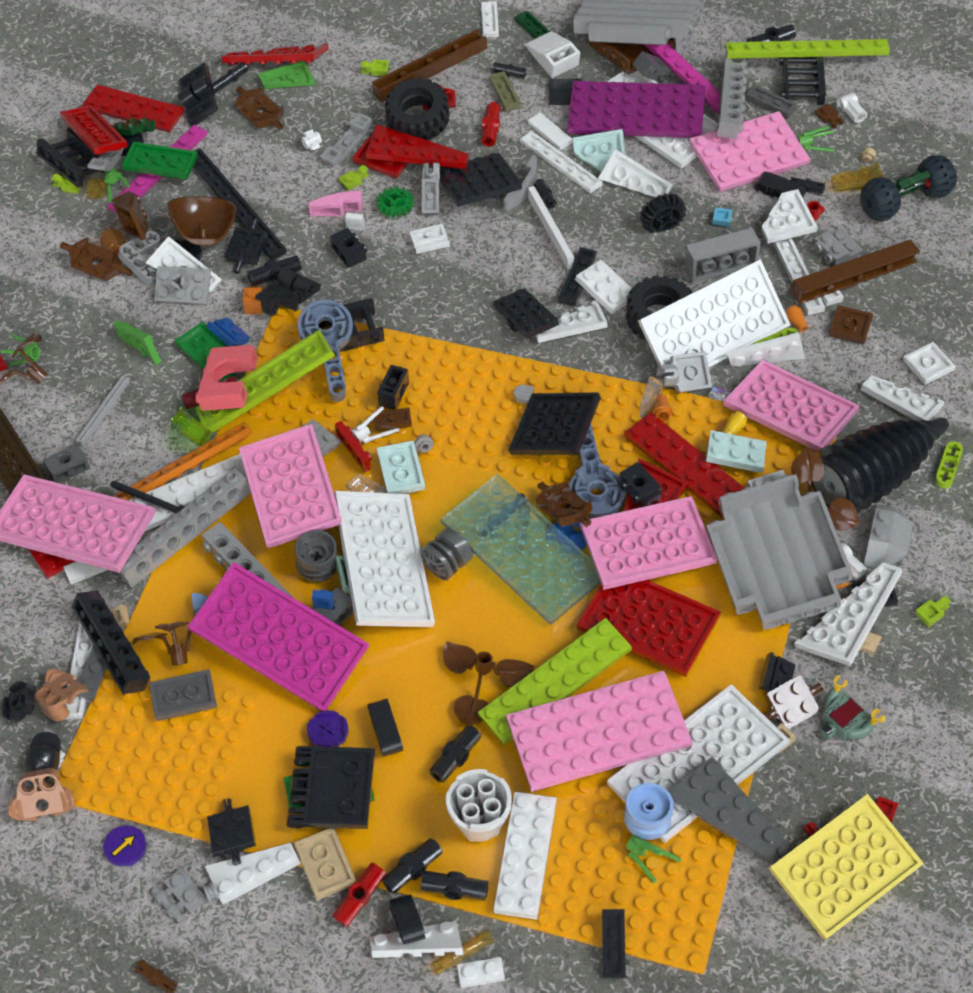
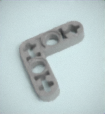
M148 231L146 239L143 241L136 237L123 244L118 252L119 259L147 285L156 283L157 270L147 265V260L141 255L158 246L160 235L155 231ZM140 244L143 248L139 249L135 245ZM138 262L142 264V267H137L134 263Z

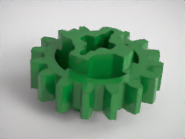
M390 186L389 190L383 189V193H379V197H377V209L380 210V214L385 213V217L391 215L393 219L395 216L401 218V214L406 216L407 211L411 212L412 207H414L413 195L410 194V190L405 192V187L399 189V186H396L393 189Z

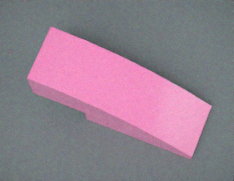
M362 191L335 193L309 202L310 216H344L345 211H362Z

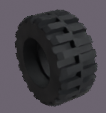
M410 78L406 82L402 81L398 86L395 85L392 88V91L388 93L385 100L388 126L390 129L429 141L432 137L440 135L439 132H443L449 122L450 112L445 90L436 82L432 83V80H423V78L413 80V78ZM415 105H424L430 108L421 115L405 113L408 108Z
M658 275L652 276L650 279L647 277L642 282L639 281L631 288L627 296L626 320L629 328H632V332L635 335L639 334V338L644 340L645 335L638 320L653 313L647 308L653 305L668 306L692 294V290L689 287L686 288L687 285L684 282H679L674 277L671 279L664 275L663 277H658Z

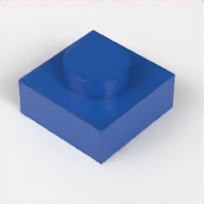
M313 590V607L333 610L335 604L333 592Z

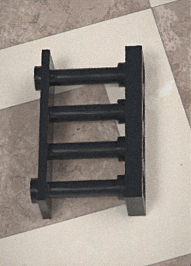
M779 57V65H782L784 86V89H781V97L789 100V97H809L817 99L818 105H825L826 86L823 57ZM788 63H812L815 66L813 68H788ZM788 74L813 75L816 78L788 79ZM789 86H813L817 89L815 91H789Z
M70 129L67 130L66 140L54 144H49L43 138L37 140L36 154L77 188L83 186L84 176L101 171L89 168L80 169L78 167L89 163L93 158H99L100 155L94 154ZM67 146H70L72 148L71 150L62 153L58 151V149ZM78 154L82 156V158L73 161L68 159Z
M372 298L343 305L351 314L353 332L349 342L339 352L385 341L383 327L376 328L372 315H375ZM365 317L369 330L358 332L354 320ZM322 321L319 323L318 326L320 328L330 326L331 328L332 323L329 321Z

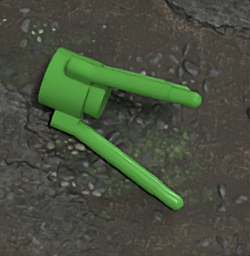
M829 126L798 134V141L804 147V150L835 151L830 148L810 146V144H813V138L834 133L833 130L821 132L829 129Z
M115 168L110 171H104L108 204L112 200L111 184L117 183L120 179L127 188L130 187L122 173L117 172Z
M15 334L12 335L13 338L21 342L25 340L24 338L17 336ZM36 342L24 347V352L32 362H36L40 357V348L36 345ZM1 350L0 352L13 354L15 350ZM21 359L14 362H10V365H18L22 363H27L28 361L26 359Z
M634 835L626 846V849L630 851L628 856L635 860L653 883H656L657 880L638 858L639 855L643 857L649 850L658 856L663 854L678 862L682 861L681 858Z

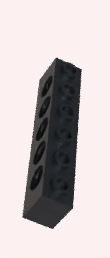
M98 590L77 593L71 608L122 694L144 691L150 679L149 672L143 666L130 641L126 638L122 628L105 603L104 598H102Z

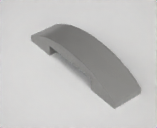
M358 113L349 123V130L333 147L329 145L321 154L320 159L332 165L343 161L362 141L372 124V118Z
M124 148L119 151H108L100 155L99 158H93L88 164V168L101 171L112 170L118 163Z
M532 155L526 165V178L522 182V189L509 192L505 197V211L515 208L528 197V188L534 186L537 179L536 155Z

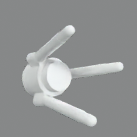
M381 406L362 424L351 431L355 439L358 438L360 442L363 441L366 444L371 440L398 432L399 428L368 436L370 430L367 425L384 409Z

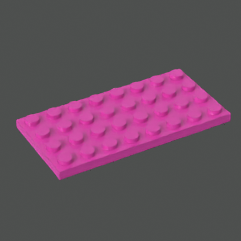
M235 562L232 563L188 626V629L324 712L329 708L369 648L367 642Z

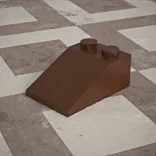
M128 191L112 199L111 202L123 229L138 239L145 240L148 229L147 215L139 205L141 201L138 195Z

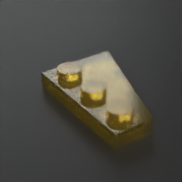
M875 162L873 166L868 168L862 166L855 172L846 171L831 176V184L834 192L861 190L869 180L884 176L879 163Z

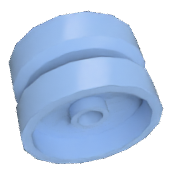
M654 783L640 784L630 790L626 798L624 822L627 829L634 836L641 839L652 840L664 835L668 831L672 820L674 801L671 794L664 787Z

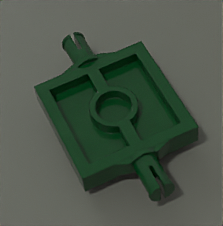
M134 117L126 119L125 123L118 122L111 126L120 135H134L140 132H152L156 124L155 120H148L147 117L137 120Z

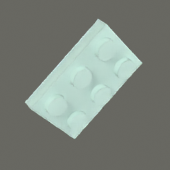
M711 430L706 462L762 473L767 441Z
M414 441L377 448L387 493L406 494L426 490Z

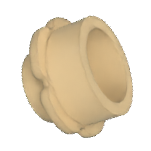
M866 147L860 152L863 161L870 163L876 160L877 153L874 149Z

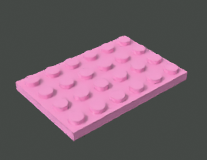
M779 111L742 122V133H738L737 139L717 136L716 130L690 138L689 141L719 192L757 181L765 171L779 174L808 164L811 160Z
M762 360L724 400L723 405L731 410L739 411L746 417L817 452H820L824 446L829 445L859 411V405L765 360Z
M312 424L239 448L268 548L298 539L301 535L311 530L322 531L340 525L342 519Z
M692 496L590 519L591 525L588 527L580 523L581 531L603 590L717 564V556Z

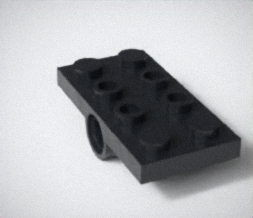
M204 62L179 79L181 92L177 96L185 107L188 124L191 126L197 125L218 110L209 67Z
M525 288L493 301L495 308L507 319L511 330L514 333L520 331L527 339L559 325L558 319Z

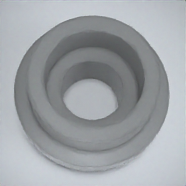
M420 435L415 440V448L421 453L430 451L434 444L432 438L428 435Z

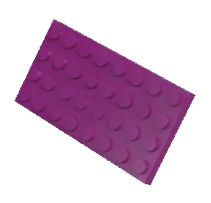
M573 81L567 133L591 135L622 129L624 136L693 138L702 135L705 85Z

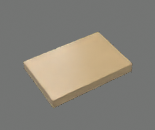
M334 828L326 829L293 842L316 901L347 889L357 882Z

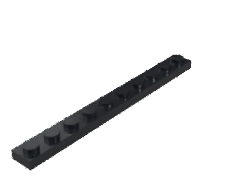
M201 148L195 150L198 157L193 168L219 198L231 201L236 205L235 217L241 225L246 228L249 227L252 218L259 220L256 229L266 231L268 234L263 247V251L270 259H277L286 254L285 246Z

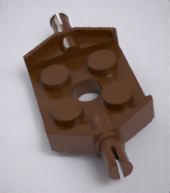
M242 86L236 88V91L241 94L235 102L236 109L257 128L275 126L278 130L283 129L284 125L279 121L284 114L283 106L279 108L264 94L263 88L245 90Z
M88 237L74 245L63 241L60 244V249L69 252L72 268L104 281H108L121 273L131 276L133 273L129 268L122 265V261L117 253L90 243ZM99 261L101 263L94 265L92 262Z
M543 481L538 483L537 487L542 492L536 498L537 507L562 527L575 523H582L585 527L591 525V520L587 518L593 509L591 500L588 503L570 490L568 482L551 486L546 485Z

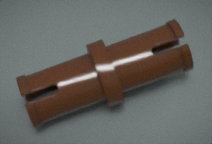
M143 959L137 963V966L141 968L135 967V972L149 980V984L158 986L166 993H174L176 989L172 986L177 987L178 983L166 976L163 970L154 968Z

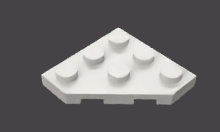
M797 189L780 195L768 219L763 223L761 232L768 244L817 232L818 227Z

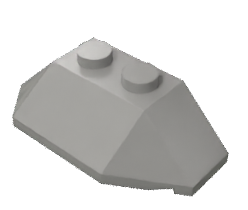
M876 504L864 561L866 568L876 569L882 563L894 565L907 556L913 522L897 508Z

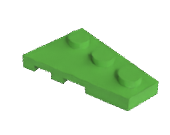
M304 60L258 74V79L264 89L315 85V80Z
M119 320L113 323L121 339L133 348L137 347L143 356L147 357L149 355L152 363L155 365L161 362L153 344L154 340L149 333H144L140 329Z

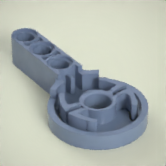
M318 300L306 306L301 312L298 319V332L301 340L319 329L323 333L336 357L324 362L329 395L333 401L341 402L346 397V385L339 351L349 342L352 336L353 321L351 314L342 304L333 300ZM322 321L332 323V327L328 330H323L318 325ZM332 372L339 373L337 376L330 375ZM335 389L342 390L340 393L333 392Z
M590 424L578 455L581 467L575 471V476L571 479L569 488L585 502L588 503L591 500L593 509L587 518L593 519L618 513L624 505L626 491L624 492L619 486V475L611 471L610 466L600 462ZM594 489L602 490L603 493L600 495H594L590 491Z

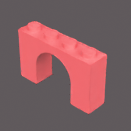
M253 345L211 348L210 354L207 356L206 367L203 369L202 380L199 382V390L195 396L196 402L199 403L202 411L245 407L248 394L243 381L226 383L218 381L230 373L255 370L258 357Z

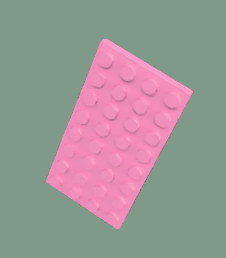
M23 475L0 510V541L120 573L154 517L156 510L152 506Z
M664 671L506 715V720L531 792L692 746L693 743Z

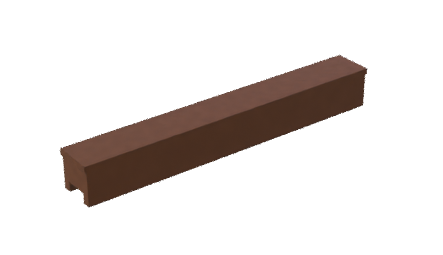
M476 29L373 81L372 94L380 102H383L387 99V95L392 91V88L395 85L398 86L400 82H406L410 78H413V80L417 78L426 80L488 49L487 37L482 36L479 30Z
M911 239L795 279L792 282L790 294L794 296L799 304L806 303L912 265L917 262L915 255L919 254L920 250Z

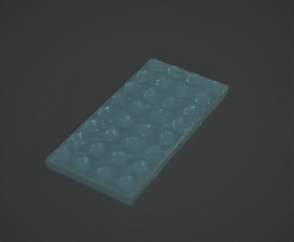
M499 474L492 477L441 518V523L446 528H451L459 533L466 540L472 552L549 625L556 622L601 583L592 559Z

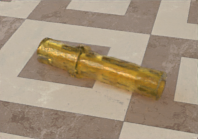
M485 930V932L462 945L463 955H455V952H446L445 956L431 962V968L434 967L432 969L433 972L438 976L452 966L457 967L462 960L487 945L494 943V938H490L492 936L490 931Z

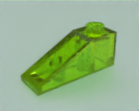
M183 407L178 410L170 421L183 435L200 447L210 438L212 431Z

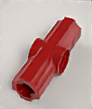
M497 102L487 104L485 117L483 116L481 144L488 147L496 145L497 132L499 133L501 105H498Z
M371 862L358 881L350 886L349 893L332 917L348 928L363 906L369 903L370 896L387 873L381 867ZM357 891H365V895L361 899L354 898Z

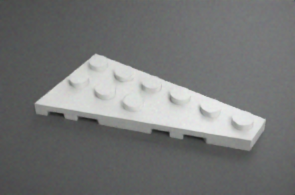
M886 563L879 565L866 577V581L862 585L856 586L852 590L851 595L841 600V607L829 611L822 617V621L818 625L811 627L807 631V635L801 640L798 639L794 643L795 647L851 666L900 578L902 569Z

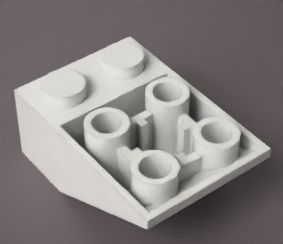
M552 31L525 44V47L551 78L579 65V50L571 41Z

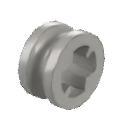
M212 881L207 886L202 885L209 903L213 899H219Z

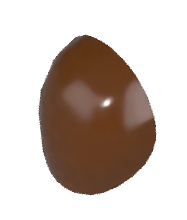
M187 196L174 198L167 203L170 219L180 235L189 242L201 246L213 245L223 240L230 231L236 216V205L233 202L216 197Z

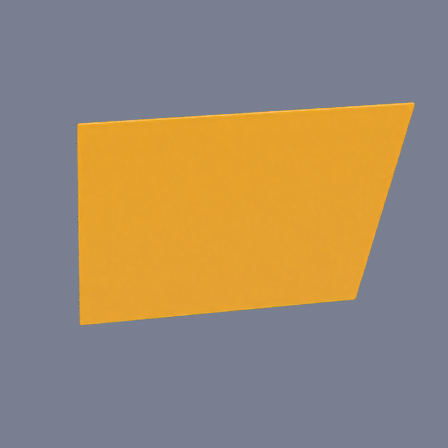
M279 306L277 313L271 317L256 349L258 360L255 370L302 341L298 332V319L302 310L293 311ZM355 322L358 332L369 330L367 324ZM330 326L323 327L321 329L328 330L330 329ZM383 328L385 341L339 352L346 385V397L343 401L335 402L330 398L324 363L221 427L216 437L243 422L250 427L252 434L248 435L247 439L232 444V447L228 450L216 453L212 459L204 460L200 470L239 455L240 447L300 428L311 420H315L336 437L335 423L342 421L345 426H349L353 430L373 414L372 412L377 411L381 407L378 403L377 391L390 365L406 368L409 374V385L397 409L410 408L412 427L399 428L398 432L371 440L366 444L362 441V449L368 451L372 458V461H370L371 470L365 473L342 442L339 447L324 456L323 460L333 493L335 491L387 493L377 448L414 441L415 444L418 436L428 435L434 443L432 449L425 453L417 451L426 490L406 493L410 496L420 550L428 542L435 540L436 535L443 529L451 528L466 540L473 553V558L464 567L458 568L457 573L453 574L448 581L435 576L423 562L435 619L433 627L356 625L354 613L340 625V627L369 644V648L327 709L338 712L342 717L344 716L349 727L348 737L339 747L375 748L372 782L375 801L370 803L368 829L334 828L356 881H358L371 862L381 867L388 874L398 865L399 860L404 854L409 851L414 852L429 838H432L439 844L443 853L427 866L426 871L444 874L457 871L463 873L468 878L489 881L486 901L464 897L460 900H452L446 898L443 894L421 891L422 876L415 881H409L396 893L403 895L411 894L414 898L603 948L602 909H625L626 955L703 974L706 970L737 844L735 839L722 834L700 820V817L693 820L666 843L660 838L645 839L649 843L682 859L681 862H678L663 854L658 856L649 850L643 857L639 855L638 858L657 880L656 883H653L635 860L628 856L630 851L626 849V846L633 834L627 829L624 822L626 803L607 784V780L626 765L531 792L514 740L512 739L503 746L486 724L481 721L472 725L481 733V739L472 748L463 766L457 767L444 783L436 781L429 774V770L441 757L446 744L451 740L454 741L467 726L455 715L454 704L461 696L468 695L474 698L479 675L475 667L472 670L467 669L462 674L449 671L443 659L445 643L448 641L453 644L468 646L476 654L483 651L488 652L492 655V662L496 663V668L500 661L514 659L529 663L536 670L585 634V632L577 629V623L601 585L588 547L576 557L546 535L543 553L524 551L532 500H536L542 492L537 487L538 483L543 481L548 486L565 482L570 483L571 479L575 476V471L581 465L578 455L510 454L509 447L527 407V404L519 403L514 399L515 388L520 385L534 386V393L599 392L601 399L591 426L600 462L610 466V470L619 475V477L620 472L637 463L638 458L664 470L624 437V432L650 412H654L658 395L663 394L667 396L672 410L670 419L664 423L705 456H707L710 431L723 432L730 415L735 411L723 406L724 400L687 392L676 393V390ZM246 371L244 377L253 371ZM332 372L330 375L337 376L339 373ZM341 389L333 390V392L340 393L342 391ZM384 407V409H383L382 411L392 410V409H389V408H385V407ZM747 417L746 426L736 435L767 441L763 472L759 473L720 464L716 465L746 488L748 487V480L783 470L786 475L791 476V466L794 459L804 448L809 447ZM374 421L367 425L370 430L369 437L389 431H375ZM837 436L834 438V440H833L829 445H831L832 443H834V442L836 441ZM808 481L799 482V492L802 497L809 491ZM594 489L590 491L594 495H600L603 493V491L599 489ZM688 489L679 498L692 496L706 532V525L716 520H723L721 516ZM626 492V496H625L624 505H623V507L621 508V510H620L619 512H624L625 505H626L627 498H628V493H627V492ZM250 493L152 571L124 634L131 645L134 638L155 632L167 633L165 636L170 647L174 644L172 633L155 629V626L164 623L170 624L176 621H187L190 624L196 616L193 610L191 594L199 593L209 597L226 573L225 567L222 564L219 565L215 561L214 555L211 552L207 553L202 546V534L219 522L236 537L294 599L311 609L313 607V590H327L331 592L337 587L342 590L338 571L336 569L335 574L323 582L307 581L300 576L297 570L295 544L298 539L268 548L253 496ZM520 493L527 497L526 499L529 500V503L503 523L504 526L502 528H497L488 538L481 535L479 528L488 522L493 514L495 515ZM549 517L548 529H549L550 527H552V526L556 523V522H555L553 519H551L550 517ZM339 525L322 530L334 538L337 555H344ZM577 526L573 527L577 532L581 531ZM718 561L717 564L648 579L651 582L721 611L718 622L687 677L629 652L570 696L664 671L684 721L731 684L764 714L770 710V706L764 695L766 691L758 688L766 656L773 652L776 657H783L791 623L763 630L756 609L748 613L736 615ZM189 624L175 630L178 644L183 643L184 647ZM191 632L189 651L187 652L188 663L172 666L171 656L168 654L166 645L161 639L140 640L132 645L145 669L149 672V682L210 669L217 708L156 721L149 682L144 691L123 695L109 670L106 669L96 696L91 701L58 771L62 786L71 790L75 807L211 843L207 816L223 812L224 799L226 801L227 798L232 800L233 809L249 805L256 846L247 848L243 852L250 854L291 843L295 850L293 842L329 829L323 827H302L299 829L286 826L289 805L284 777L292 776L294 769H309V766L300 767L294 764V759L296 758L295 748L297 746H314L309 740L307 726L309 721L314 718V715L322 711ZM491 669L490 673L482 676L478 699L485 700L490 704L511 687L502 684L500 675H496L493 669ZM388 698L401 738L403 751L383 757L367 704ZM484 769L499 778H503L510 788L512 803L514 792L557 798L537 920L494 913L511 810L497 836L487 841H469L450 818L446 807L447 791L460 774L469 770ZM754 772L738 784L747 797ZM381 881L377 888L387 890Z

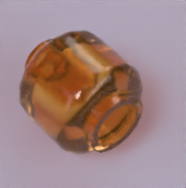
M109 228L101 234L100 243L108 251L118 254L120 246L126 243V239L118 229Z

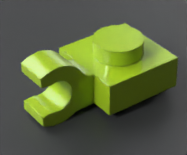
M373 59V63L361 61L362 74H369L370 72L375 76H385L388 74L389 60Z
M362 165L356 173L351 170L339 177V182L347 191H350L361 185L362 179L369 176L366 172L368 168Z
M53 174L51 178L54 181L53 186L61 187L63 192L78 194L81 187L77 188L68 179H64L59 174Z
M947 596L942 597L936 603L930 599L916 609L915 614L930 627L944 617L945 612L943 611L950 607L948 604L951 603V600Z

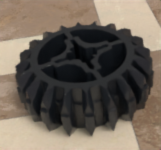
M664 192L663 195L660 196L658 194L651 201H646L647 205L642 206L643 210L640 211V221L646 231H649V233H659L674 229L675 226H680L679 222L684 221L683 217L686 216L685 212L687 210L683 200L677 194H672L671 192L666 194Z

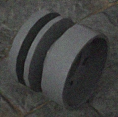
M451 528L443 529L436 535L435 540H431L420 550L421 558L427 568L444 581H448L453 574L457 573L458 568L464 567L473 558L472 550L466 540Z
M321 530L308 531L298 538L295 544L297 570L300 576L311 582H323L330 579L337 569L335 563L337 549L334 538Z

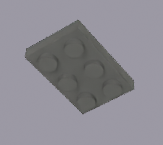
M210 669L149 682L156 721L217 708Z

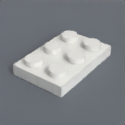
M602 260L576 275L575 280L611 315L627 305V296L631 287Z

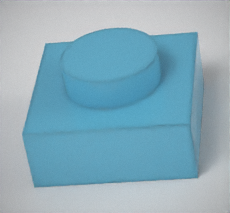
M715 207L712 225L730 227L733 210Z

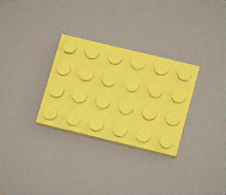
M867 794L773 864L769 871L825 941L924 863Z

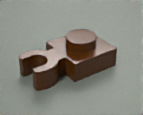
M829 104L815 110V115L824 123L830 122L831 127L834 129L837 128L836 123H840V125L844 123L843 118L838 117L839 113Z

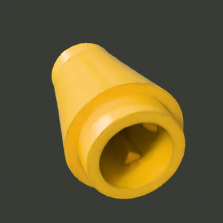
M735 411L730 415L723 433L736 435L746 426L747 417L743 413Z

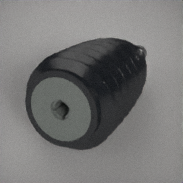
M944 417L928 421L921 420L919 422L915 420L883 422L880 425L870 426L867 429L857 431L855 434L847 435L843 439L836 440L831 445L824 446L818 453L824 464L825 472L820 481H811L812 488L815 492H821L827 507L830 508L833 500L845 498L854 504L857 514H859L861 510L868 509L872 503H877L883 496L889 495L893 489L901 486L903 481L911 477L912 472L920 468L921 461L926 460L928 450L933 448V442L938 440L948 429L949 422Z

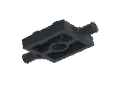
M252 218L249 227H235L224 257L226 261L236 262L233 269L235 273L240 274L243 264H258L268 236L266 231L256 229L259 222L258 219Z
M227 798V801L226 799L223 800L224 811L207 816L214 857L225 854L231 855L232 865L236 866L237 863L238 865L241 864L240 852L256 846L249 805L233 809L232 800Z

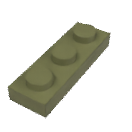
M505 71L489 75V81L505 112L521 108V102Z

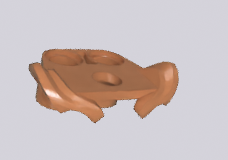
M51 668L46 671L45 684L36 692L35 698L43 713L53 721L59 722L66 719L70 713L65 703L70 705L78 694L89 691L86 684L77 682V678L74 675ZM70 684L67 688L61 689L64 685Z
M46 768L30 771L21 776L17 786V796L10 801L8 814L12 819L19 821H36L38 816L53 814L54 817L71 811L75 807V801L71 790L62 786L60 774L56 769ZM47 776H51L54 778L55 782L49 784L44 780V778ZM26 780L32 781L34 786L28 788L24 786L23 782ZM40 799H45L48 802V808L40 810L37 808L36 802Z

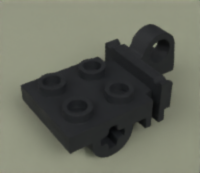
M283 268L279 272L277 280L273 279L272 282H268V287L256 294V299L263 302V312L270 316H274L277 313L280 305L297 311L298 303L301 304L320 291L321 284L287 268Z

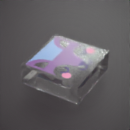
M713 386L709 398L724 402L730 395L731 389Z

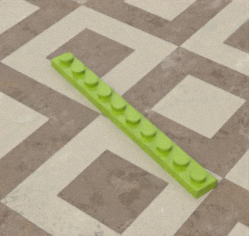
M887 39L726 42L725 44L727 59L889 55L890 53Z

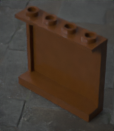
M673 38L668 39L667 43L675 50V40ZM588 39L590 47L628 75L637 71L633 63L642 51L655 56L643 44L589 41Z

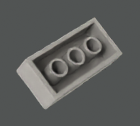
M753 228L688 244L686 245L684 268L692 283L738 271L759 260L761 242Z

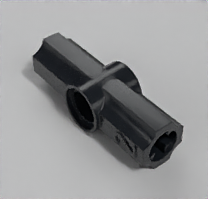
M792 24L778 29L768 27L765 33L748 38L747 42L786 41L796 37L795 27Z
M298 256L281 261L270 259L263 267L248 271L247 276L251 286L269 280H277L278 274L283 268L294 272L302 270Z
M467 725L454 741L451 740L446 744L441 757L431 767L429 774L439 783H444L457 767L463 766L467 761L470 751L481 739V733L472 725Z
M429 838L414 852L409 851L404 854L399 860L398 865L381 879L382 883L390 893L395 894L409 881H415L420 878L424 870L426 871L427 866L443 853V850L434 839Z
M424 870L422 875L421 891L443 894L446 898L452 900H460L464 897L486 901L488 895L489 881L468 878L461 872L451 871L448 874Z

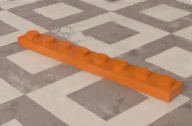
M243 422L129 487L144 493L161 487L170 479L180 477L186 470L196 468L202 461L212 459L216 453L228 450L232 447V444L247 439L248 435L252 434V431ZM121 491L112 496L128 501L134 498V496Z

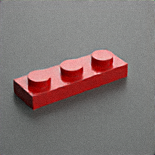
M342 421L335 423L337 437L364 473L371 470L370 461H372V458L368 451L362 449L360 440L353 437L350 427L345 426Z

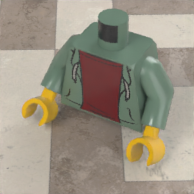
M838 675L834 678L835 687L830 689L824 700L822 723L826 726L820 730V733L826 740H829L834 735L838 736L842 741L865 738L876 727V723H883L886 720V716L882 715L877 719L876 716L881 710L874 709L870 715L844 690L840 692L841 688H845L848 685V680L839 685L838 680L841 676Z

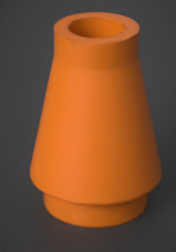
M794 305L785 311L789 322L799 333L808 329L801 308Z
M661 394L656 397L653 414L663 422L670 419L672 410L667 396Z

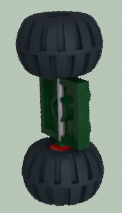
M928 156L918 165L916 173L912 174L910 178L906 179V177L897 180L896 185L893 181L884 177L869 180L861 189L860 201L863 210L871 219L878 221L888 220L899 211L901 197L917 191L919 188L928 197L941 198L947 196L957 184L956 169L953 163L945 156Z

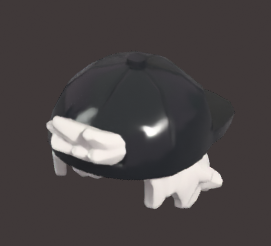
M41 732L33 737L26 754L25 767L27 772L46 768H54L58 771L65 756V753L61 750V741L58 735L51 732Z

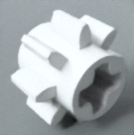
M309 130L303 133L304 137L301 138L305 149L310 148V150L314 151L320 148L319 144L322 143V139L317 131Z

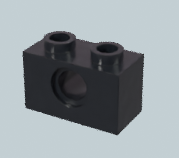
M349 228L330 236L332 249L348 268L367 260L366 246L358 241L357 235L352 233Z
M390 365L377 391L379 406L392 410L398 408L409 385L408 369Z
M639 462L620 472L619 486L630 495L635 504H638L640 507H646L661 499V485Z

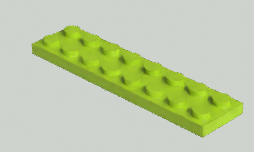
M320 329L239 380L243 381L248 394L244 408L202 411L200 405L195 409L206 432L210 435L219 430L224 425L334 357L335 354Z
M605 618L480 710L478 716L504 746L513 739L506 720L507 714L570 697L632 650V646Z

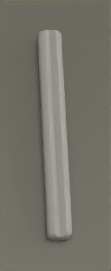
M120 376L76 437V444L83 447L130 383L128 377Z

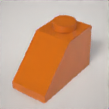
M247 286L244 288L243 305L245 314H263V302L256 299V294L264 290L265 286Z

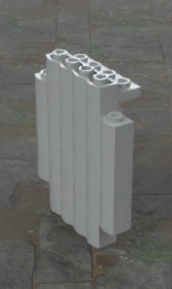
M584 0L573 20L574 33L589 34V41L666 45L668 39L676 38V52L683 53L685 47H688V41L691 40V34H694L695 27L698 25V19H700L701 12L704 10V2H701V0Z
M795 474L791 476L785 475L775 481H766L755 487H746L739 492H729L718 499L723 520H716L706 525L707 533L717 556V561L736 615L748 613L756 609L763 630H767L841 607V598L836 585L851 581L852 570L820 491L809 492L801 497L799 481Z

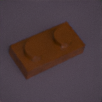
M410 408L381 411L373 419L375 431L412 427Z

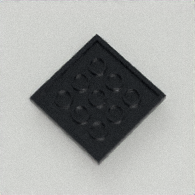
M500 153L476 157L468 161L466 169L442 167L440 169V182L457 207L522 189L521 181Z
M599 392L532 393L509 447L510 454L579 455L601 399Z

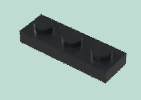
M602 909L603 978H626L625 909Z

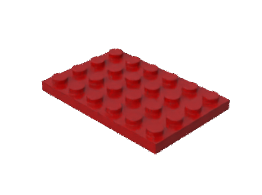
M649 580L605 590L600 585L577 623V629L586 633L606 618L632 646L630 653L687 677L718 622L721 611Z

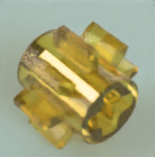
M92 178L87 182L86 193L89 197L96 200L106 196L107 186L103 180Z

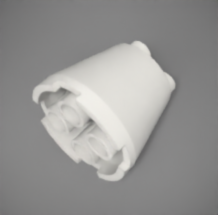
M484 769L469 770L456 777V780L446 794V807L450 818L466 838L472 842L487 841L497 836L511 810L512 798L508 784L503 778H499Z

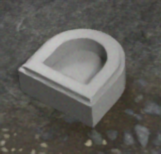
M517 386L514 390V399L519 403L528 404L532 393H534V386Z

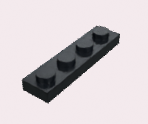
M579 248L559 296L560 303L577 305L583 287L575 280L576 275L594 264L597 251Z

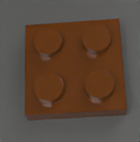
M838 305L829 336L865 344L873 313Z

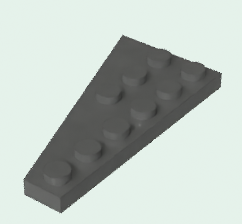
M713 756L669 791L673 801L681 805V808L700 817V820L727 837H732L740 842L741 846L748 847L757 853L760 858L772 865L793 850Z

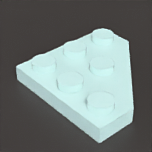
M619 129L574 137L573 147L575 156L602 172L615 149L625 154L623 130Z

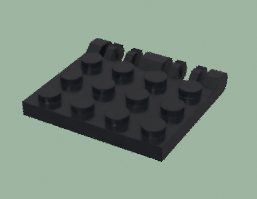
M297 746L295 748L296 758L294 759V764L300 767L309 766V769H294L292 774L294 778H292L290 790L292 796L289 802L293 805L305 804V807L289 808L286 826L299 829L302 827L368 829L375 748Z

